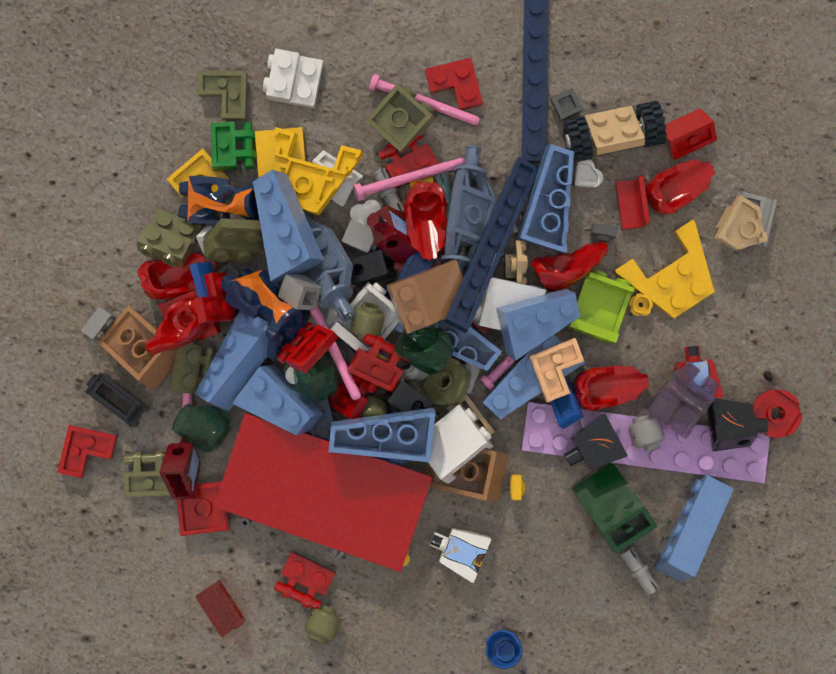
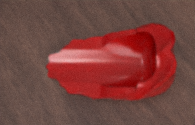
M691 159L658 173L646 186V196L650 207L660 215L677 213L681 208L696 199L702 192L708 190L711 177L716 173L713 170L714 166L710 164V161L701 162L700 160Z
M423 182L415 183L408 192L404 204L407 235L410 239L411 247L420 253V257L423 260L426 259L428 262L431 259H436L438 252H441L445 247L447 201L443 188L436 182L428 184Z
M603 241L586 244L572 254L561 253L553 257H548V255L543 258L536 257L530 264L544 288L555 292L570 287L596 267L607 254L608 244H604Z
M193 253L189 255L183 268L172 267L160 259H153L142 263L137 270V274L141 279V287L144 293L150 299H171L196 289L190 265L212 262L215 272L217 270V262L206 259L204 255L199 253Z
M181 300L173 303L168 308L164 320L155 331L154 337L145 341V350L155 355L160 352L176 350L192 343L202 334L204 323L199 324L194 300Z
M633 366L594 367L581 372L575 378V395L582 408L589 411H599L600 409L637 400L642 391L649 388V379H647V374L640 373Z

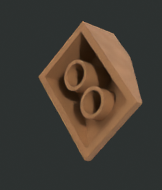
M456 259L386 285L403 332L408 334L445 318L463 278Z
M128 305L101 339H99L98 343L138 381L156 390L173 369L176 350L160 352L155 355L145 350V341L154 337L157 328Z
M483 449L454 473L456 478L449 484L440 480L428 462L425 474L433 476L430 484L432 488L484 501L499 502L509 454Z

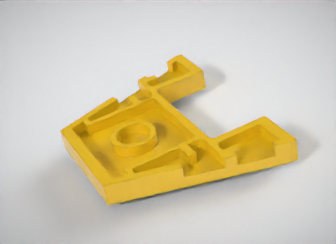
M277 127L274 130V136L276 137V149L274 150L275 171L288 175L303 211L320 215L359 163L364 153L362 150L341 145L334 167L328 168L292 158L291 154L298 135L295 132Z
M694 220L673 232L685 249L686 254L647 279L634 259H631L614 271L619 278L621 277L629 281L635 290H638L643 295H647L655 306L672 319L715 292Z

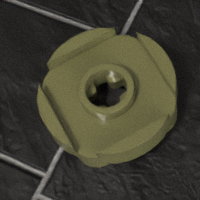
M443 357L437 363L433 362L431 364L430 372L423 380V388L426 389L427 398L433 403L444 407L457 406L467 393L471 372L459 360L452 357ZM448 377H450V382L445 387V384L442 382L444 379H448Z

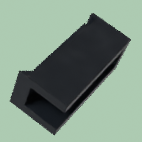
M106 373L93 375L87 383L88 388L85 393L126 422L130 427H138L140 423L137 420L143 412H149L151 409L149 405ZM103 383L133 405L128 414L98 392Z

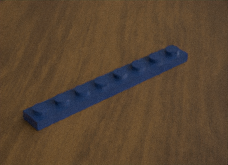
M524 0L521 158L530 163H541L546 147L548 0Z
M521 157L515 160L444 318V322L464 333L469 330L539 169Z

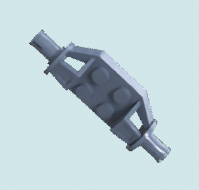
M476 145L466 146L464 165L454 167L453 173L456 177L453 184L445 238V253L440 259V262L443 264L456 259L462 277L463 270L468 267L496 204V197L486 179L487 171L478 167L481 147ZM471 180H476L479 190L470 187ZM462 247L470 248L466 257L460 256Z
M304 212L325 261L303 274L322 287L319 296L322 307L326 309L335 308L341 322H347L352 319L351 316H355V312L347 301L353 292L350 286L353 264L332 228L312 219L308 213Z

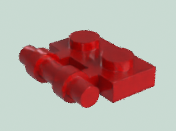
M423 134L417 136L409 145L412 152L401 158L397 153L399 150L391 143H388L384 149L377 152L381 160L389 156L391 157L393 162L385 166L391 178L439 164L428 143L418 147L416 141L424 138Z
M308 322L304 328L301 327L296 332V336L289 344L286 343L281 348L282 352L276 359L281 364L287 362L290 367L306 374L338 337L334 331L318 324L314 326L311 322Z
M367 333L363 337L362 342L370 345L368 351L358 348L347 370L349 373L393 392L404 371L396 364L399 359L407 362L411 354L404 351L400 345H392L385 342L384 338L379 335L373 336ZM379 350L389 354L387 361L377 356Z
M351 373L361 393V398L356 401L353 400L343 381V383L336 382L328 399L331 407L350 419H356L360 417L368 402V399L364 397L365 393L375 392L377 386Z
M292 551L281 575L289 578L287 585L277 581L273 590L281 593V596L286 599L290 597L302 603V607L319 609L322 602L313 597L316 592L324 596L326 595L336 572ZM296 582L309 588L307 594L294 589Z

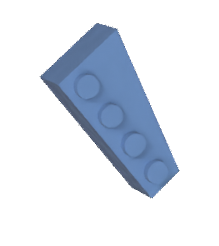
M553 144L545 147L516 239L524 240L559 253H567L566 242L569 227L568 214L571 201L570 187L572 184L574 151Z
M271 170L253 181L270 281L282 283L285 274H302L325 261L288 175Z
M239 311L200 382L195 395L229 412L234 405L232 404L268 356L269 338L266 336L268 330V322L258 316L257 318H252Z
M444 319L408 334L403 332L400 323L394 329L486 371L503 351L474 327L470 326L469 330L464 333L444 322Z
M552 335L526 353L483 400L482 404L498 419H502L541 393L540 385L528 356L562 343V341L555 335ZM583 361L581 363L563 369L562 373L564 377L572 371H574L575 369H577L578 367H580L581 365H583L585 362Z
M428 408L334 421L331 424L328 452L430 462L435 409Z
M709 475L696 479L690 490L692 494L683 505L681 515L653 568L678 582L695 578L734 489Z

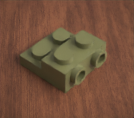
M396 84L368 116L366 121L396 149L403 153L417 136H421L436 118L432 115L434 110L425 101L420 104L414 99L417 94L407 85L402 88L399 84Z
M158 208L151 222L146 223L136 241L137 249L146 257H155L169 266L183 268L197 242L196 236L203 229V225L188 223L187 219L179 218L178 215Z
M221 218L203 241L205 258L213 262L233 260L237 263H245L251 261L260 251L258 242L262 238L260 221Z

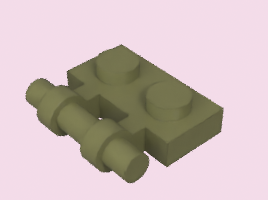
M188 344L176 349L170 391L195 394L197 385L202 381L214 359L215 348L205 347L204 356H201L202 346ZM200 363L203 364L201 378L198 377Z
M156 451L155 454L134 452V455L124 456L125 465L133 464V472H124V497L170 495L159 473L165 456L164 451ZM143 464H155V471H143Z

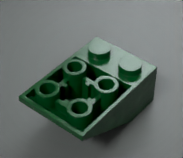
M614 463L607 465L572 488L610 550L615 554L658 527Z

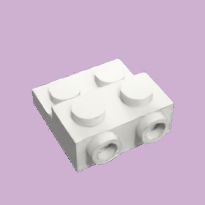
M275 48L274 55L270 54L267 67L271 69L270 77H265L263 82V91L266 92L268 100L315 109L324 61L300 56L297 52Z

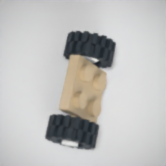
M659 101L638 104L635 111L637 115H635L632 106L585 115V117L581 116L564 120V140L566 142V149L574 151L573 163L592 159V143L597 155L642 145L646 148L665 144L667 140L665 130L667 128L664 122L665 117H663L664 112Z

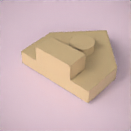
M738 195L732 206L726 207L715 227L718 231L714 238L732 250H739L767 242V233L764 232L761 219L763 217L761 208L742 195Z
M516 240L514 243V254L505 255V280L515 279L516 283L526 285L527 279L524 278L528 265L527 256L524 255L526 241Z

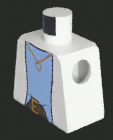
M452 528L448 537L434 532L429 546L442 551L439 558L440 563L474 583L491 542V537Z

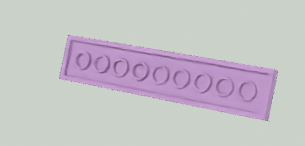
M527 402L521 447L523 451L564 456V453L575 448L571 437L597 416L606 414L628 455L611 463L765 483L770 437L762 433H757L756 439L749 447L712 451L709 426L660 420L665 439L658 443L659 448L645 452L644 447L636 448L633 445L629 432V425L633 423L632 419L637 418L636 416L581 409L584 418L562 429L557 422L552 405Z

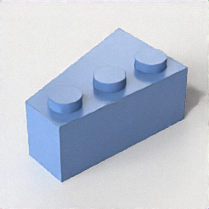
M567 289L496 308L506 354L515 361L580 317L576 294Z
M274 364L259 367L232 403L294 435L310 432L324 415L298 387L286 380L285 375Z

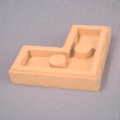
M576 338L569 339L528 356L546 402L570 394L562 370L584 361Z

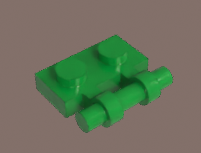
M235 122L211 123L213 171L237 170V161L240 160L244 161L245 169H254V161L256 160V151L253 150L255 132L252 130L251 122H244L243 130H236ZM236 141H243L244 150H237Z

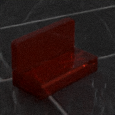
M218 580L196 595L197 601L221 637L246 622V618L221 580Z

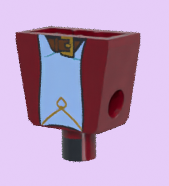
M385 206L368 216L367 224L371 228L375 244L396 262L400 263L417 253L411 247L403 212L390 206Z
M183 437L180 439V443H171L167 446L159 471L172 499H196L201 462L194 448L195 441L190 437Z

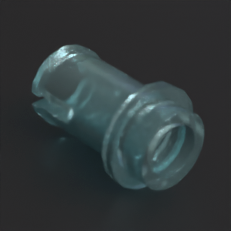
M443 172L441 177L440 173L433 176V179L443 188L447 204H450L452 190L449 175L447 172Z

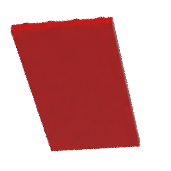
M245 413L214 507L401 572L433 476L378 457L328 452V440L308 433L294 435L258 416Z

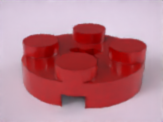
M767 390L754 400L752 406L755 418H767L769 424L768 432L762 434L771 438H782L793 434L800 426L802 420L798 399L790 392L785 390ZM779 407L781 409L779 413L782 417L780 419H772L771 410Z

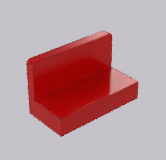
M697 109L665 124L667 128L665 130L667 133L666 141L669 154L673 160L717 141L714 121L702 109Z
M638 176L635 180L616 182L615 189L621 231L648 226L650 224L644 176Z

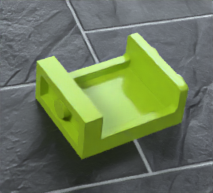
M594 270L593 273L589 272L586 274L577 299L580 317L568 324L567 329L613 345L618 340V331L631 294L634 293L635 288L631 287L630 282L617 278L615 281L607 278L608 274Z

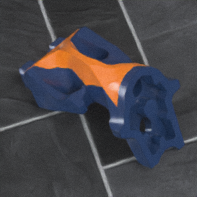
M189 176L188 181L179 183L180 195L188 196V205H180L178 216L179 218L187 219L188 223L216 225L221 218L230 219V213L237 214L246 220L260 221L253 181L258 178L251 180L248 186L236 187L231 185V179ZM212 185L218 186L216 192H212ZM233 194L234 199L232 203L227 205L225 202ZM216 211H220L223 213V216L215 218L213 214Z
M247 268L239 273L237 279L231 274L223 277L221 289L226 292V303L252 318H257V315L261 314L267 320L268 330L266 336L269 338L267 355L273 361L276 360V357L282 352L281 348L294 339L296 332L301 327H305L306 322L303 321L302 313L278 297L280 290L274 282L270 281V276L266 270L252 272Z

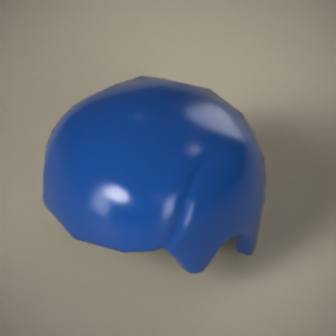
M508 630L494 631L486 639V656L493 666L500 669L513 668L520 662L523 646L515 633Z

